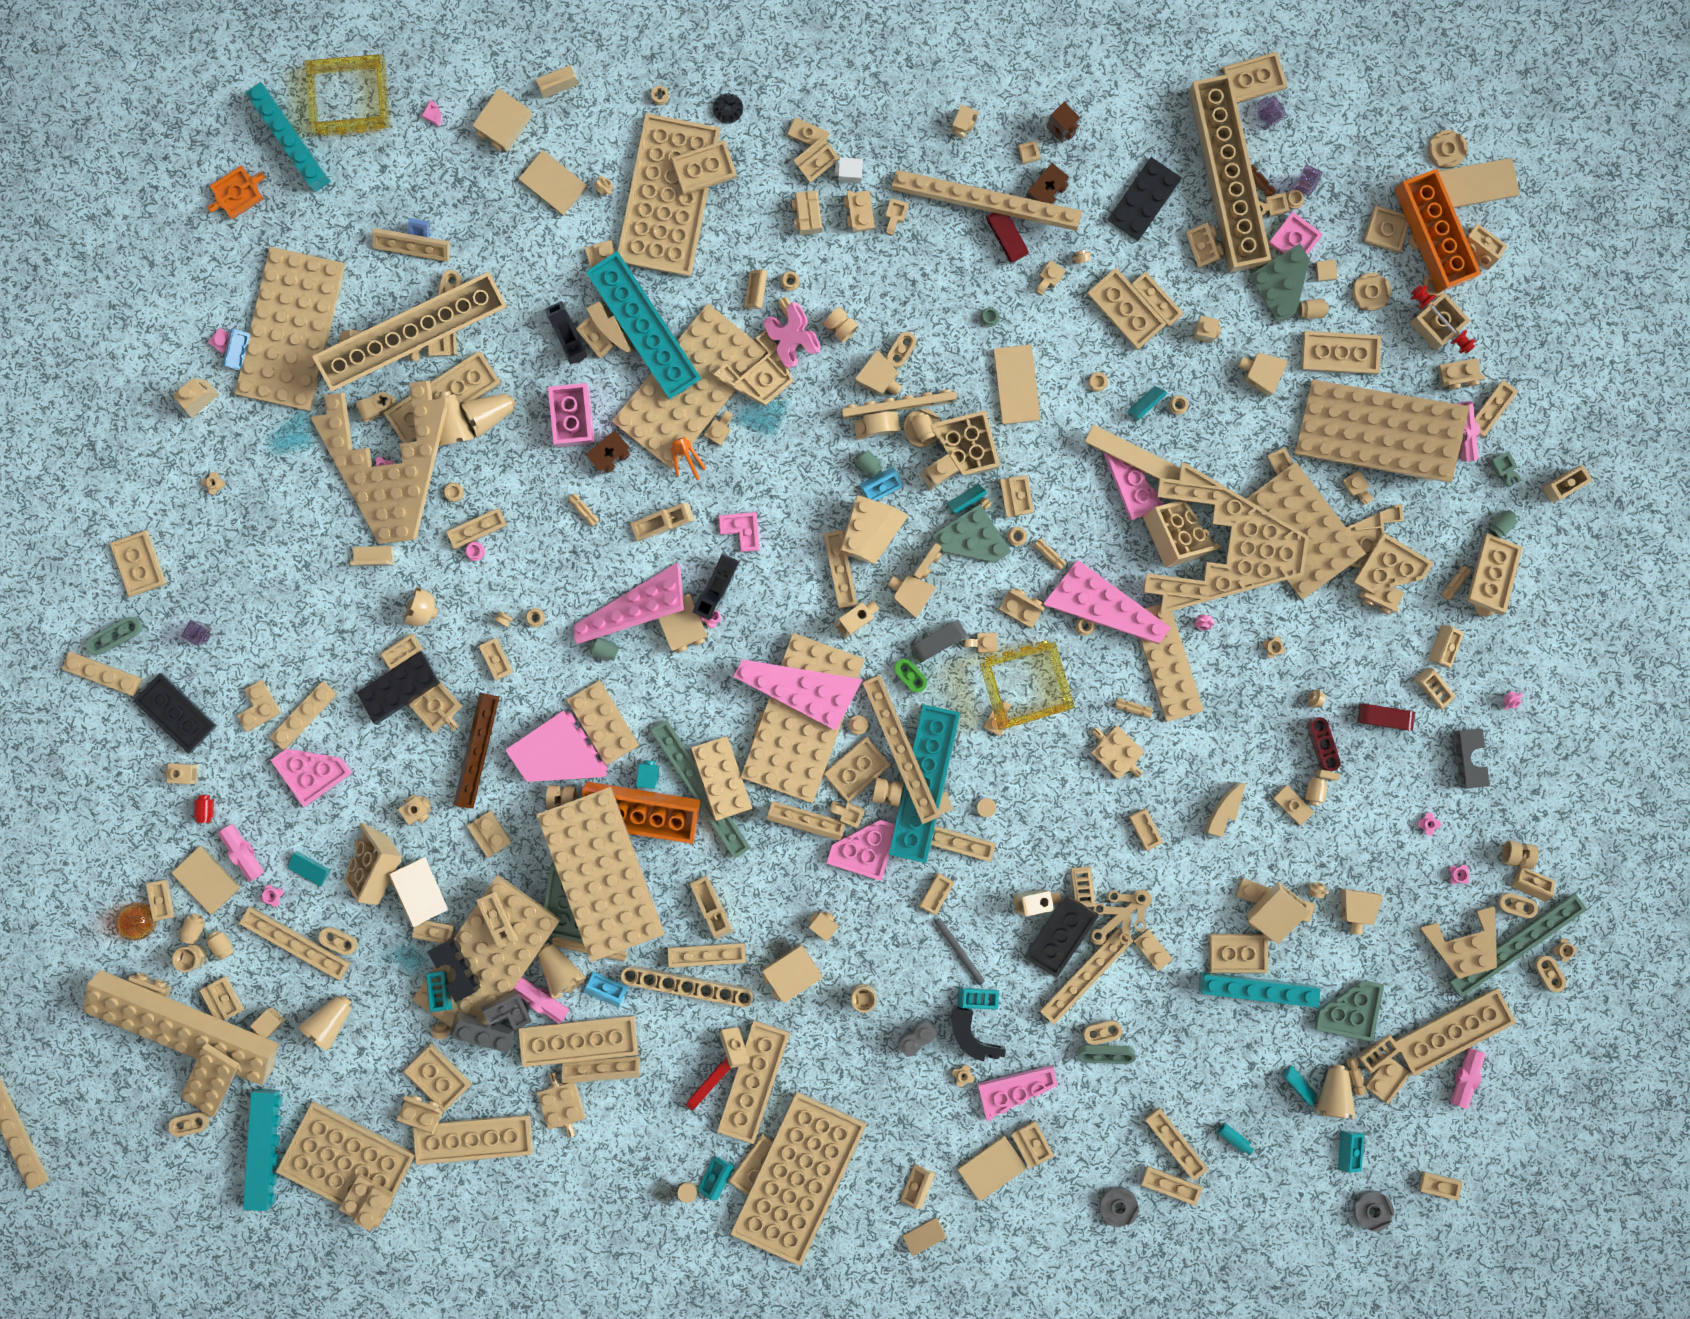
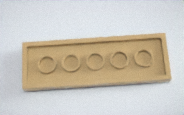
M481 351L476 352L430 382L432 399L439 397V393L450 391L451 394H455L459 404L479 399L502 384ZM410 395L384 412L403 443L416 440Z
M1161 604L1145 609L1171 629L1159 644L1139 639L1165 721L1169 722L1204 710L1172 611L1160 613Z
M1495 987L1397 1038L1395 1042L1402 1049L1400 1054L1411 1075L1416 1076L1512 1026L1516 1021L1500 990Z
M635 1015L527 1026L518 1029L522 1067L639 1054Z
M756 1020L753 1021L745 1045L750 1063L747 1066L738 1067L717 1131L718 1133L754 1144L790 1031Z
M530 1114L439 1122L434 1134L413 1127L416 1165L533 1154Z

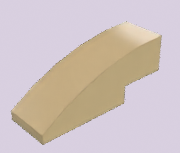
M599 301L586 308L599 330L611 342L628 353L636 351L633 343L615 316H611L605 302Z
M681 503L630 524L636 541H641L694 522L695 519L689 503Z
M1237 782L1220 799L1208 820L1204 832L1223 837L1228 819L1236 821L1246 783Z
M708 876L691 883L692 891L713 937L719 939L734 932Z

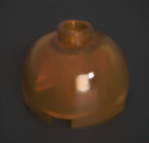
M133 902L125 905L117 912L115 917L117 933L129 941H140L147 938L154 932L157 921L153 922L150 906L143 902Z

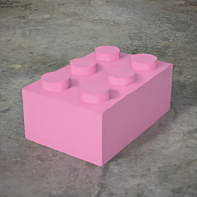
M587 383L548 387L554 445L559 448L595 444L590 387Z

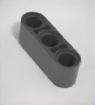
M959 619L911 646V649L918 661L922 663L968 635Z

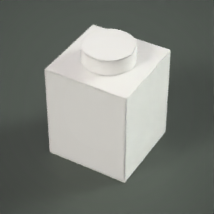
M840 157V163L836 164L835 175L839 176V182L861 183L863 159Z

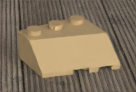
M986 410L930 424L962 476L981 474L997 470L1000 467Z
M857 495L852 504L838 553L875 564L909 515L893 506Z
M1185 501L1157 506L1143 516L1165 568L1196 560L1221 548L1218 543H1214L1209 537V531L1203 529L1197 522L1198 517Z
M361 822L359 829L363 830L360 840L356 839L354 845L356 847V857L350 859L344 881L357 902L378 905L391 881L388 874L396 870L401 862L402 855L388 836Z

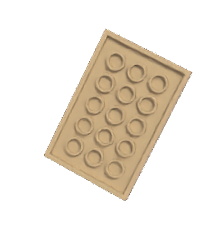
M1294 462L1246 498L1248 501L1309 536L1304 575L1287 580L1301 600L1366 554L1297 462Z
M313 1101L276 1173L340 1206L357 1177L362 1174L393 1192L394 1194L391 1198L393 1201L415 1158V1153ZM383 1211L381 1217L384 1218L387 1212Z

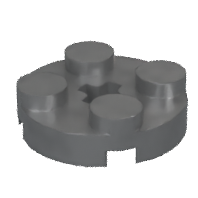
M1113 1186L1100 1199L1099 1210L1109 1225L1119 1228L1130 1225L1136 1220L1139 1213L1138 1201L1129 1189ZM1121 1202L1124 1209H1119L1118 1212L1115 1211V1204Z
M1366 1191L1359 1195L1353 1203L1354 1217L1362 1227L1377 1232L1384 1230L1390 1225L1392 1215L1394 1216V1207L1389 1198L1381 1192ZM1373 1206L1375 1208L1378 1207L1376 1215L1369 1213L1370 1208Z

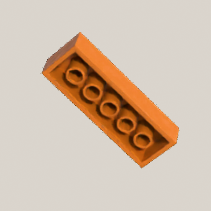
M1436 168L1400 183L1394 191L1437 293L1439 294L1469 282L1481 275L1438 169Z
M586 781L582 789L581 798L609 787L612 788L628 834L693 844L697 831L700 799Z

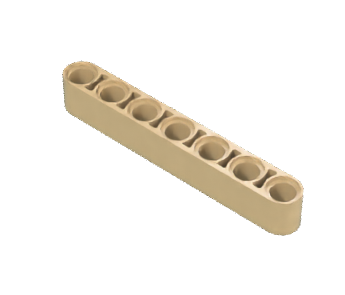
M635 965L627 966L621 974L624 984L738 1007H747L753 1000V992L750 988ZM629 970L633 971L635 979H628L626 972ZM645 975H653L655 981L653 983L646 982ZM671 978L674 985L667 987L664 984V979ZM683 982H690L693 986L692 990H685ZM708 985L711 987L712 992L704 994L701 987ZM728 989L731 996L724 998L721 996L720 991ZM747 993L750 999L746 1002L741 1001L739 995Z

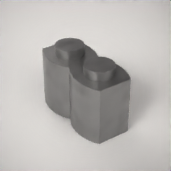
M928 1018L923 1019L915 1025L913 1030L904 1033L899 1038L898 1046L906 1057L913 1056L921 1049L922 1045L930 1043L936 1037L937 1030Z

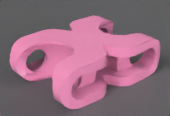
M796 302L790 303L786 308L789 319L784 327L775 317H768L764 320V326L769 337L773 340H780L777 346V353L787 368H792L798 363L796 348L799 344H802L810 354H816L821 349L815 333L811 330H804L807 325V317L801 306Z

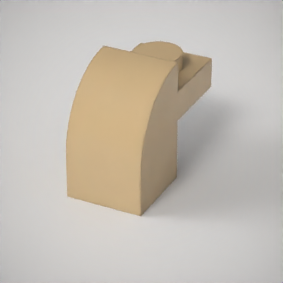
M897 412L870 414L854 421L857 440H863L876 435H889L901 431Z

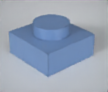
M410 218L408 221V234L430 237L429 221Z

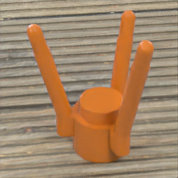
M682 437L671 442L673 447L670 450L673 457L675 475L679 476L676 454L678 453L679 456L685 455L696 480H699L700 478L688 453H692L703 470L706 467L691 446L690 441L686 437Z

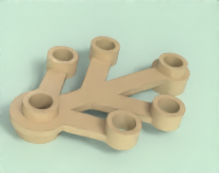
M1137 890L1133 895L1119 894L1117 891L1109 893L1108 899L1111 903L1119 901L1130 902L1131 904L1126 908L1104 906L1102 903H1097L1094 906V911L1099 916L1104 914L1117 916L1103 928L1093 930L1090 935L1091 942L1097 946L1104 944L1106 935L1123 921L1120 942L1124 945L1130 944L1132 940L1130 935L1131 914L1136 909L1137 921L1134 924V928L1137 932L1145 931V908L1151 904V895L1146 890ZM1112 894L1118 896L1116 900H1112L1110 897ZM1139 896H1144V897H1145V901H1144V902L1138 901V897H1139ZM1099 906L1103 908L1101 913L1096 911V908ZM1138 923H1142L1144 928L1138 929L1136 926ZM1097 933L1102 935L1099 940L1094 938ZM1124 935H1127L1129 937V941L1124 942L1122 940V937Z

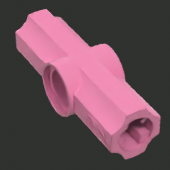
M1470 401L1459 402L1457 404L1470 406L1460 446L1461 461H1475L1478 459L1476 437L1480 434V426L1475 422L1473 403Z
M234 824L225 827L218 833L229 850V858L235 865L240 867L249 882L264 873V870L254 856V849L250 848L252 846L242 838Z
M524 977L518 981L513 991H518L520 997L527 1001L532 1009L546 1014L559 1024L570 1010L556 999L553 1000L550 992L546 993L547 990L541 987L538 988Z
M1473 1048L1467 1049L1462 1067L1458 1068V1074L1455 1076L1456 1086L1450 1103L1462 1108H1469L1474 1089L1476 1090L1481 1082L1480 1071L1486 1053Z

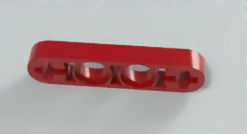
M727 1056L685 1103V1106L691 1111L700 1104L730 1070Z

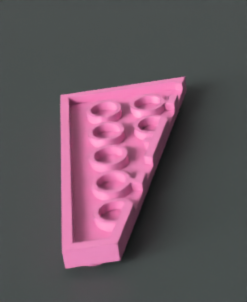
M1079 560L1075 562L1043 604L1045 607H1051L1060 612L1078 616V618L1105 627L1108 626L1117 629V631L1126 632L1159 644L1171 629Z
M678 562L574 625V640L576 643L580 644L683 611L681 568Z
M743 659L733 676L834 730H837L863 680Z

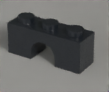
M453 937L427 951L436 969L443 965H449L455 970L456 978L446 985L455 1003L472 995L481 988L478 976L473 974L469 960L463 956L459 942Z

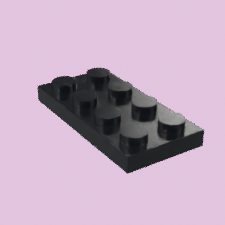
M1150 157L1109 216L1108 221L1139 241L1182 177L1153 157Z
M419 651L358 691L357 694L370 719L377 725L440 684V681L424 652Z
M159 673L133 700L188 754H191L218 726L163 673Z
M1065 894L1024 955V958L1058 978L1099 917V914Z

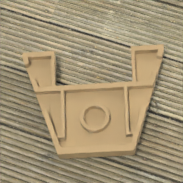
M766 330L757 336L755 341L767 351V355L744 375L739 377L727 363L713 374V377L764 407L794 381L788 368L782 363L777 353L776 342L769 337Z
M1402 504L1393 506L1346 527L1366 553L1351 564L1350 567L1361 569L1382 533H1385L1384 523L1404 521Z
M1494 906L1476 911L1482 932L1445 942L1438 923L1420 928L1421 932L1427 937L1433 948L1437 950L1442 960L1457 979L1497 968Z

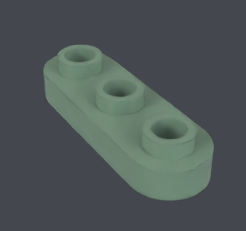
M127 617L91 636L86 643L87 650L96 655L104 654L139 635L142 631V623L135 617ZM131 624L135 625L134 630L130 629ZM114 633L118 634L117 639L113 638ZM98 642L101 643V647L99 649L96 646Z
M1084 1044L1077 1050L1078 1060L1084 1063L1130 1064L1136 1060L1135 1050L1127 1045Z

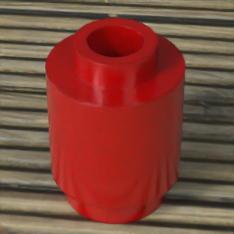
M198 795V799H194L193 818H195L196 823H210L214 817V799H210V795Z

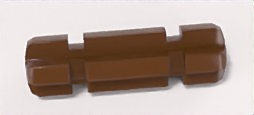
M1252 164L1251 169L1255 184L1261 191H1265L1266 197L1273 196L1276 193V189L1273 185H1269L1270 182L1261 172L1258 173L1257 167Z

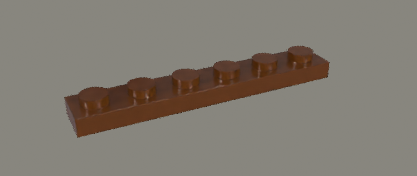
M479 693L453 803L457 807L474 808L499 696Z

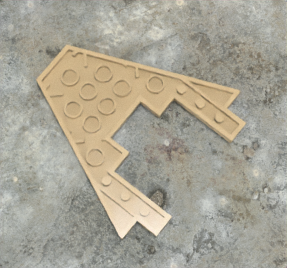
M430 381L409 383L417 441L400 444L402 463L372 467L370 448L353 450L345 393L324 395L327 414L311 417L379 544L417 540L449 404V398L432 399Z
M1181 463L1179 480L1159 478L1157 498L1214 505L1212 524L1231 527L1226 563L1206 562L1203 581L1146 573L1143 593L1162 595L1160 613L1170 612L1304 575L1309 536L1186 463Z

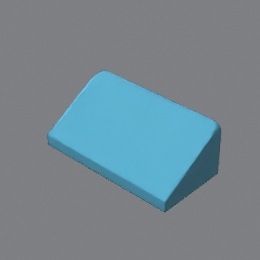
M894 467L859 484L866 498L875 501L903 487Z
M592 972L585 986L584 993L619 1008L628 987L596 972Z

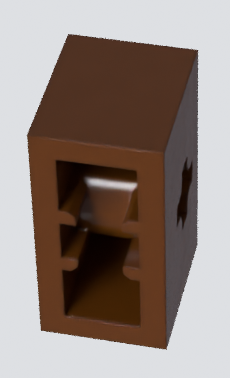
M1064 101L1050 115L1046 127L1061 143L1066 139L1070 141L1077 133L1076 130L1079 128L1080 117Z
M1051 163L1027 191L1026 197L1031 200L1054 204L1057 200L1055 196L1059 192L1062 194L1069 186L1067 184L1069 176L1055 164ZM1052 186V189L1046 190V187Z
M614 430L586 455L602 474L605 472L608 474L615 469V464L618 461L626 460L631 455L629 452L632 450L617 431ZM608 450L613 453V457L607 456Z

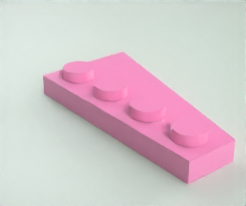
M1104 453L1130 521L1144 516L1157 506L1165 505L1163 501L1161 502L1157 498V492L1146 481L1142 471L1140 472V470Z
M1053 1065L978 1083L986 1121L992 1120L994 1116L1000 1113L1003 1114L1009 1111L1008 1109L1018 1104L1025 1103L1027 1099L1033 1096L1037 1097L1058 1086Z

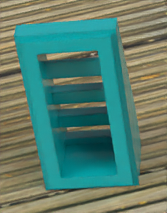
M446 971L426 973L429 1012L453 1010L451 994L446 987L448 985ZM441 977V981L433 982V978ZM442 985V989H434V986ZM442 993L443 997L436 998V994ZM443 1001V1005H438L437 1002Z
M958 988V1007L998 1010L999 990ZM973 993H976L975 1004H973ZM981 993L984 994L983 1004H981ZM989 994H992L991 1005H988Z

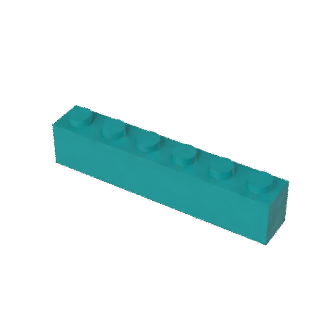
M262 82L245 92L308 185L317 192L329 184L331 180L269 90Z
M1200 972L1198 991L1206 995L1319 1008L1321 988L1309 984Z
M255 1089L251 1092L243 1210L267 1211L275 1204L276 1193H273V1188L277 1182L275 1166H277L279 1158L278 1154H276V1147L280 1141V1135L277 1134V1128L281 1123V1115H278L279 1108L282 1105L280 1090Z

